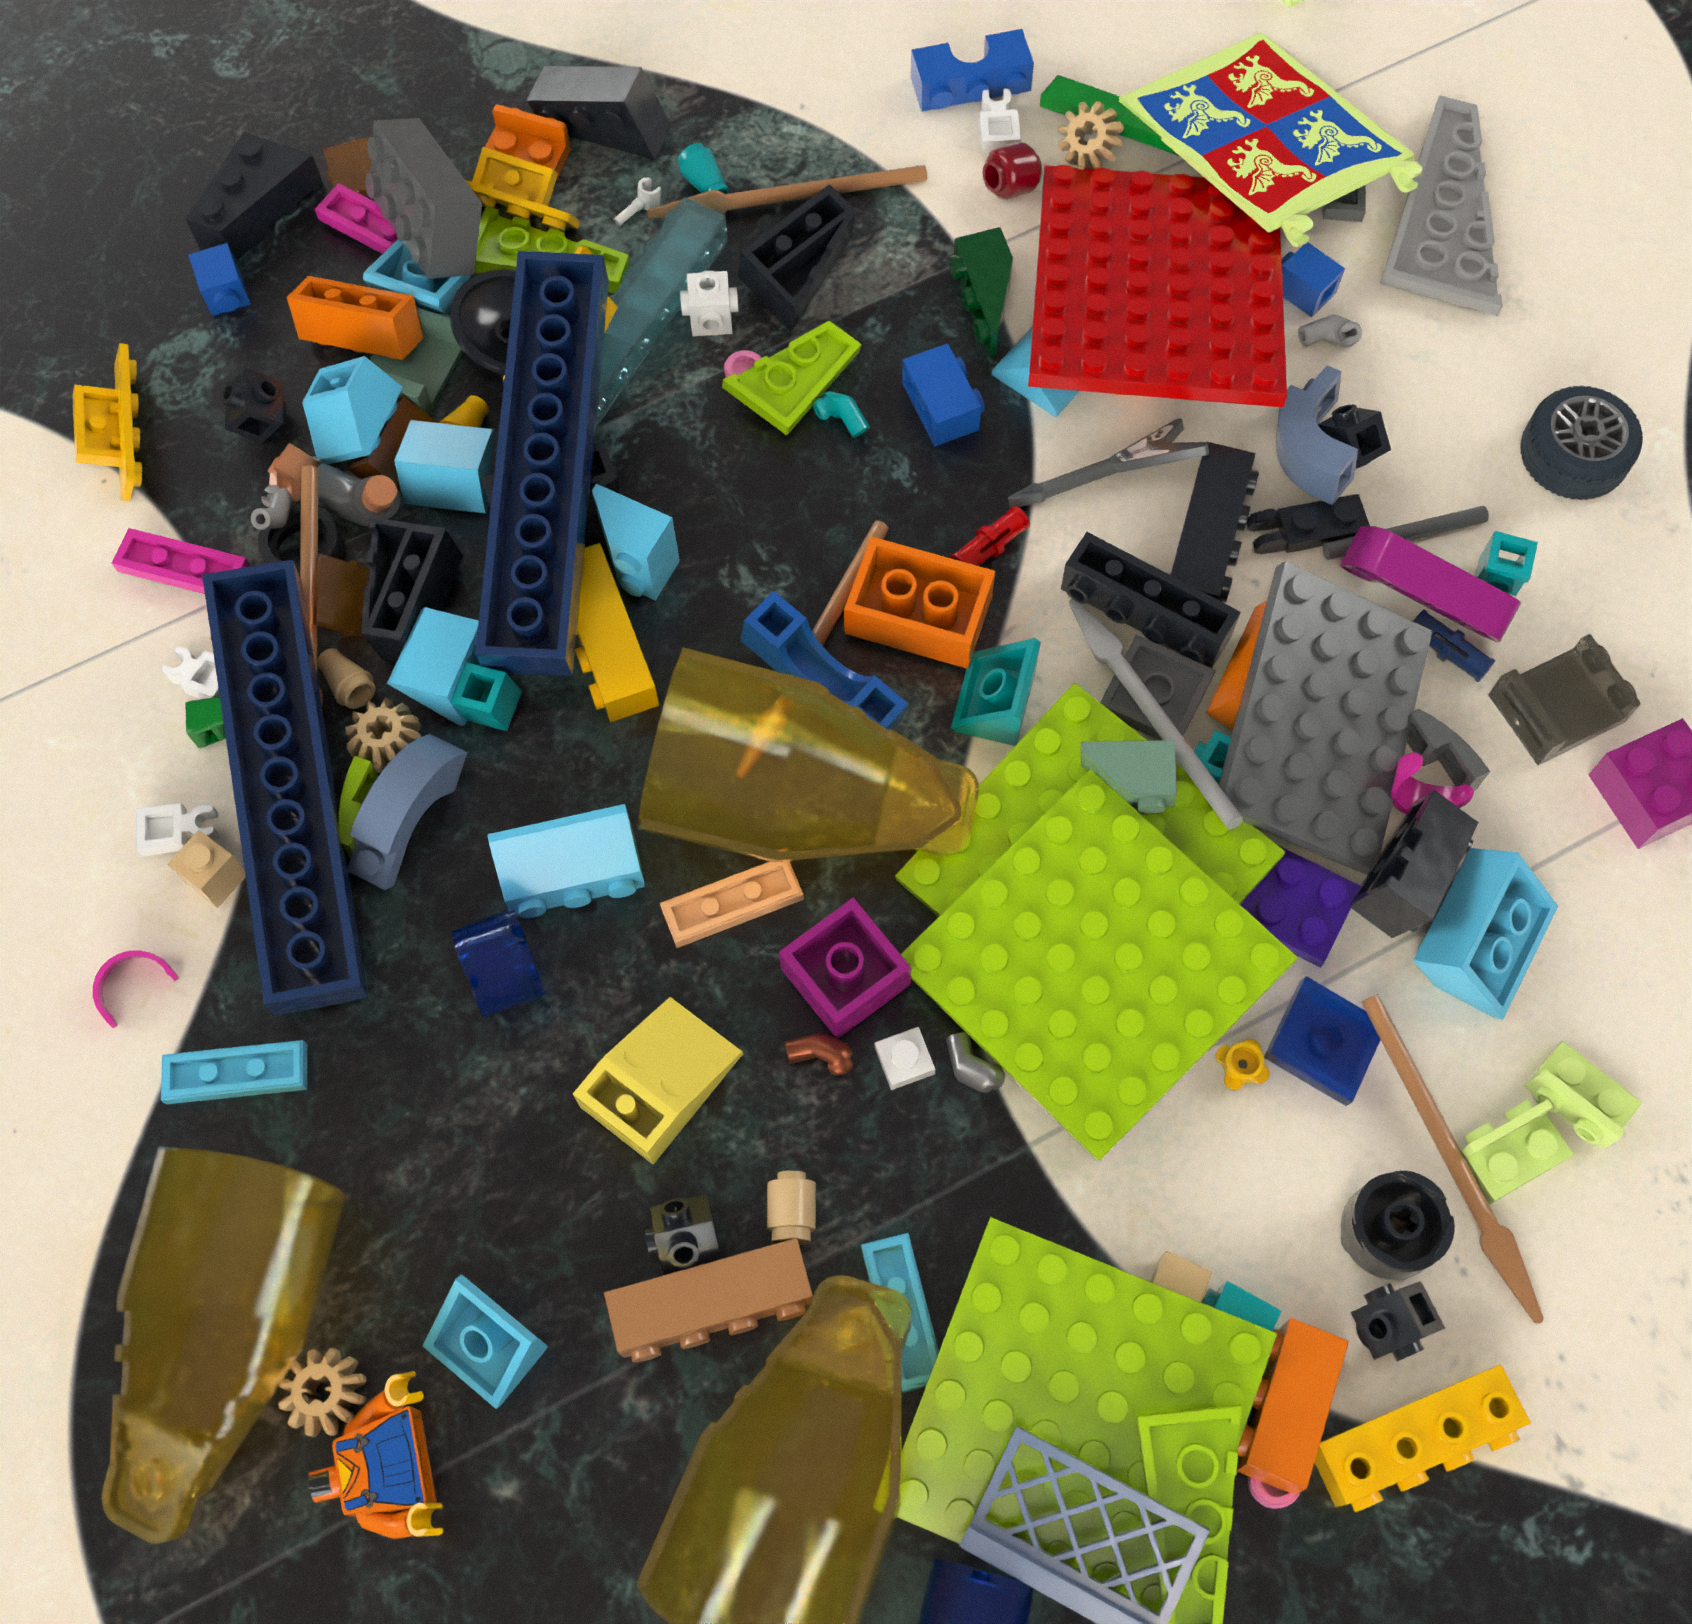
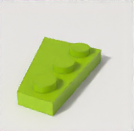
M827 321L791 341L784 350L769 358L766 355L757 360L750 369L739 375L734 373L723 379L722 388L785 435H788L810 410L814 401L823 395L860 351L861 343L831 321Z

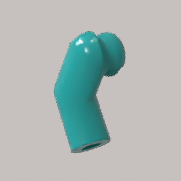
M829 391L823 393L822 398L816 399L813 403V409L819 419L827 420L830 416L841 418L852 438L858 437L870 429L855 400L848 395Z

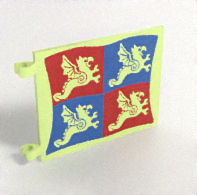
M1263 33L1256 34L1119 97V102L1162 137L1161 140L1268 233L1281 227L1288 241L1295 247L1302 246L1310 240L1309 236L1305 235L1304 232L1313 228V221L1306 214L1388 173L1391 174L1396 186L1402 192L1412 191L1418 187V183L1412 178L1422 173V166L1413 161L1415 157L1413 152Z

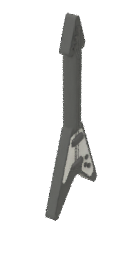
M1175 419L1110 458L1039 484L1033 483L1008 497L1010 508L1041 503L1046 498L1115 473L1206 456L1210 453L1208 443H1172L1184 430L1182 419Z

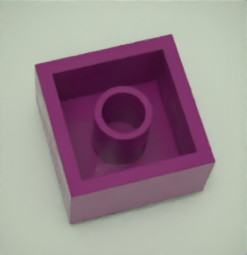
M1683 718L1606 753L1588 774L1637 849L1692 824V730Z
M854 897L779 951L781 970L837 1039L907 988L911 982V967Z

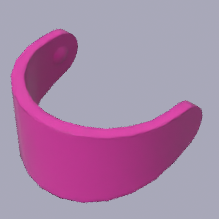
M1416 752L1410 753L1398 760L1390 796L1393 799L1394 807L1400 812L1407 814L1414 801L1433 790L1437 791L1458 808L1465 806L1472 799L1474 790L1467 784L1453 787L1435 786L1411 777L1423 764V757Z
M134 950L119 953L108 959L100 967L93 983V1000L100 1015L112 1028H115L118 1024L108 1012L103 999V988L111 971L126 960L144 957L156 961L163 967L166 974L176 981L179 979V976L164 959L149 952Z

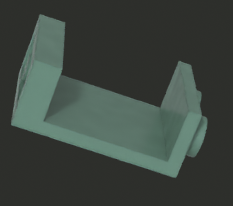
M416 306L423 339L404 360L390 359L373 354L370 361L403 387L398 398L404 396L430 416L464 351L453 336L450 315L446 313L436 314Z

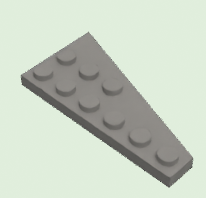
M1439 95L1418 163L1422 166V173L1413 178L1418 183V187L1408 192L1380 283L1498 316L1502 308L1501 294H1498L1496 281L1499 275L1497 264H1494L1492 246L1494 244L1489 195L1488 192H1485L1484 187L1486 171L1485 163H1481L1480 145L1482 139L1478 107L1475 104Z

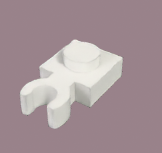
M1003 89V99L1000 101L991 100L988 90H984L982 93V111H979L982 153L991 152L998 147L1015 142H1021L1018 109L1010 110L1011 92L1009 89Z
M177 647L174 652L180 658L182 664L176 668L163 665L161 668L168 679L175 684H179L187 694L199 699L220 697L214 654L204 650L196 660L188 649Z
M182 803L136 808V850L142 856L178 852L187 843V838H192L198 830L215 841L219 839L218 832L213 827L201 828V824L206 819L218 818V812L212 805L208 804L199 805L188 814L187 809Z

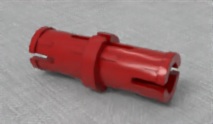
M1011 507L1007 513L990 526L983 525L976 531V537L957 552L951 554L950 558L980 566L991 556L998 557L1004 552V546L1030 527L1027 515L1019 507Z

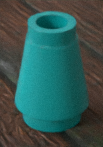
M694 143L680 153L677 159V163L680 166L679 172L700 193L711 190H718L724 194L729 193V188L710 148L704 147L701 143Z

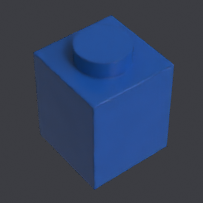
M1308 242L1295 253L1292 251L1288 252L1282 259L1283 297L1312 318L1337 293L1345 268Z
M227 243L188 255L200 293L212 316L231 312L251 304L239 267Z

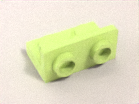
M1564 1041L1560 1042L1525 1084V1087L1533 1093V1097L1538 1104L1548 1099L1553 1105V1108L1549 1110L1550 1112L1559 1113L1574 1125L1573 1129L1579 1137L1588 1143L1599 1145L1603 1149L1622 1136L1625 1132L1623 1127L1642 1104L1640 1100Z
M1528 1099L1504 1113L1508 1122L1494 1129L1491 1123L1488 1122L1464 1136L1469 1144L1461 1152L1489 1205L1574 1156V1153L1546 1114L1553 1108L1548 1099L1536 1106H1533Z

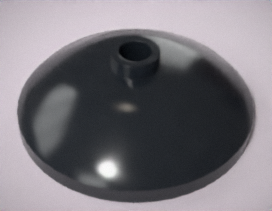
M506 269L483 272L467 280L456 292L450 310L451 330L460 348L480 366L505 375L508 339L504 337L509 338L516 274L515 270Z

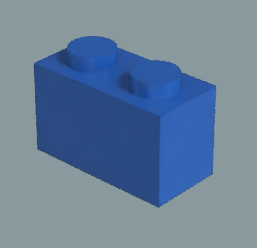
M948 343L903 359L902 384L934 447L979 431L981 413L985 410L981 393L977 388L972 389L967 380L968 373L964 361L961 357L955 358Z

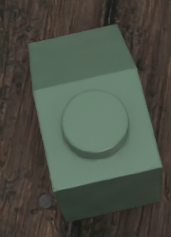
M1175 740L1081 742V766L1087 771L1092 769L1133 808H1138V811L1141 813L1156 814L1166 811V807H1174L1177 795Z

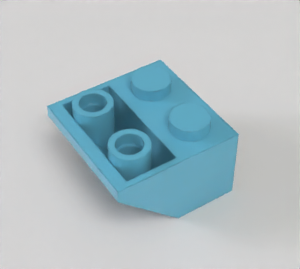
M365 356L319 369L302 402L316 458L322 460V463L332 464L368 456L378 447L381 441L379 434L385 422L393 416L398 407L396 400L403 387Z

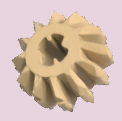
M1096 101L1090 110L1088 105L1082 102L1079 104L1078 116L1071 111L1066 112V118L1071 121L1070 125L1058 127V132L1067 136L1058 143V148L1062 151H1068L1065 161L1069 164L1077 162L1078 169L1089 168L1090 164L1093 165L1094 169L1103 168V157L1111 162L1116 159L1115 154L1110 151L1112 147H1123L1124 141L1115 137V135L1121 133L1124 130V126L1121 122H1114L1117 113L1112 108L1104 111V105ZM1093 131L1098 133L1096 139H1089L1088 142L1084 140L1086 134H1092Z
M385 698L381 706L377 708L374 703L367 701L368 711L364 714L353 711L352 718L356 724L345 727V734L350 740L347 743V749L351 756L371 761L376 772L380 774L405 746L421 737L419 733L421 724L416 716L411 715L408 706L403 704V702L394 706L392 700Z
M329 1348L324 1357L315 1349L309 1350L307 1354V1367L296 1360L291 1362L290 1368L296 1374V1377L293 1381L282 1379L279 1382L280 1388L291 1392L290 1396L283 1398L278 1403L281 1410L293 1411L289 1416L288 1425L296 1429L304 1425L305 1435L316 1437L322 1427L327 1435H337L339 1430L338 1418L348 1423L355 1416L349 1410L351 1404L361 1406L366 1403V1397L354 1393L355 1389L362 1387L367 1382L365 1375L352 1374L358 1362L350 1356L341 1360L340 1351L335 1348ZM321 1383L330 1386L326 1388V1391L331 1393L325 1402L315 1399L321 1396L315 1393Z

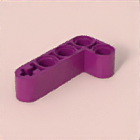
M1376 526L1359 527L1339 565L1345 571L1363 580L1382 583L1470 631L1495 642H1501L1521 605L1518 599L1399 535Z

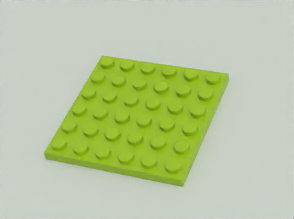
M1074 682L895 875L896 881L939 917L1088 772L1081 766V742L1147 740ZM1176 764L1177 795L1174 807H1166V811L1156 814L1139 813L1241 905L1282 859L1285 851L1253 825L1243 821L1236 828L1227 829L1186 771Z
M1092 769L1079 779L901 954L911 967V979L1098 1163L1298 959L1295 954Z
M990 1217L880 1510L961 1544L1017 1425L1147 1495L1136 1415L1242 1405V1418L1238 1436L1239 1446L1277 1333ZM1021 1442L1012 1460L1019 1482L1048 1474L1042 1453ZM1050 1457L1054 1471L1068 1467ZM1007 1471L999 1489L1013 1485L1009 1471ZM1075 1472L1057 1478L1067 1508L1096 1499L1090 1479L1083 1474ZM1051 1480L1022 1489L1032 1520L1061 1511ZM1098 1483L1102 1497L1116 1493ZM1015 1492L995 1498L985 1517L1005 1529L1025 1522ZM1123 1498L1105 1504L1115 1535L1145 1525L1138 1504L1131 1500ZM1099 1507L1070 1516L1079 1546L1109 1537ZM1146 1509L1147 1514H1148V1517H1149V1520H1150L1149 1510ZM1063 1518L1034 1527L1041 1549L1054 1555L1073 1549ZM1028 1530L1016 1533L1019 1537L1032 1543ZM1148 1533L1118 1542L1128 1573L1156 1564L1155 1554ZM1112 1545L1082 1554L1089 1575L1102 1582L1122 1575ZM1076 1556L1063 1560L1080 1570ZM1158 1573L1131 1581L1137 1601L1159 1613L1162 1603ZM1125 1583L1112 1587L1129 1597Z

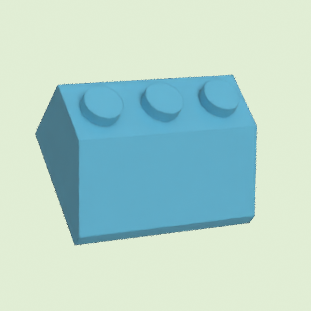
M625 804L487 834L504 901L512 917L519 915L522 918H533L544 914L546 909L563 905L567 908L582 907L589 904L591 899L607 895L612 898H622L635 893L638 888L646 887L635 835Z
M1470 848L1464 862L1456 873V877L1443 903L1439 906L1424 940L1419 945L1413 961L1435 987L1495 1019L1503 1020L1558 905L1518 852Z

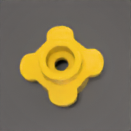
M1246 1039L1244 1042H1239L1232 1047L1223 1045L1217 1050L1215 1058L1223 1066L1226 1075L1224 1084L1230 1090L1238 1091L1244 1084L1252 1082L1263 1084L1268 1080L1270 1071L1268 1067L1264 1066L1265 1062L1261 1046L1256 1040ZM1238 1062H1246L1247 1067L1244 1069L1240 1068Z

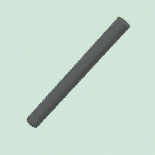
M1483 505L1387 528L1386 530L1409 541L1487 522L1489 513ZM1355 536L1324 543L1323 554L1326 560L1345 556Z

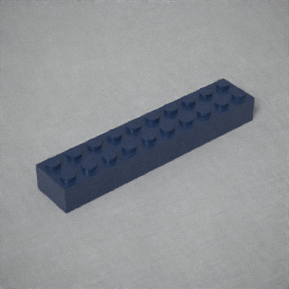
M518 251L475 651L481 666L505 673L573 676L609 287L603 255Z
M293 560L202 574L264 1005L274 1016L369 998L346 854L339 832V810L301 578Z

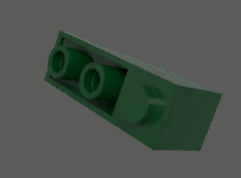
M1001 227L955 238L954 256L949 257L951 275L954 280H960L962 285L961 297L966 312L972 311L975 318L973 326L976 339L979 344H985L990 358L996 357L1013 263V257Z

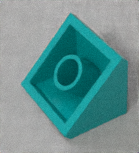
M1033 638L973 652L969 667L966 669L951 729L958 733L1016 746L1036 672L1041 642Z

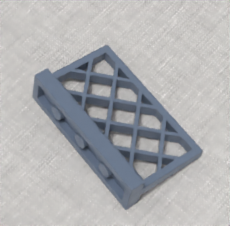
M1017 1425L959 1547L1097 1624H1168L1210 1529ZM1021 1442L1042 1453L1048 1474L1019 1482L1012 1460ZM1050 1457L1068 1467L1054 1471ZM1007 1471H1009L1013 1485L999 1489ZM1079 1472L1090 1479L1096 1499L1067 1508L1057 1478ZM1051 1480L1061 1511L1032 1520L1022 1489ZM1098 1483L1116 1493L1102 1497ZM1015 1492L1025 1522L1005 1529L985 1517L995 1498ZM1127 1498L1138 1504L1145 1525L1115 1535L1105 1504ZM1099 1507L1109 1537L1079 1546L1070 1516ZM1146 1509L1164 1519L1150 1523ZM1063 1518L1073 1549L1052 1555L1041 1549L1034 1527ZM1175 1524L1194 1535L1185 1555L1163 1561L1154 1534L1155 1530ZM1028 1530L1032 1543L1019 1537L1016 1533ZM1148 1533L1157 1564L1128 1573L1118 1542ZM1112 1545L1122 1575L1101 1582L1089 1575L1082 1554ZM1076 1556L1080 1570L1063 1560ZM1180 1565L1171 1584L1167 1569ZM1161 1571L1168 1594L1159 1613L1137 1601L1131 1581ZM1125 1583L1129 1597L1112 1587Z

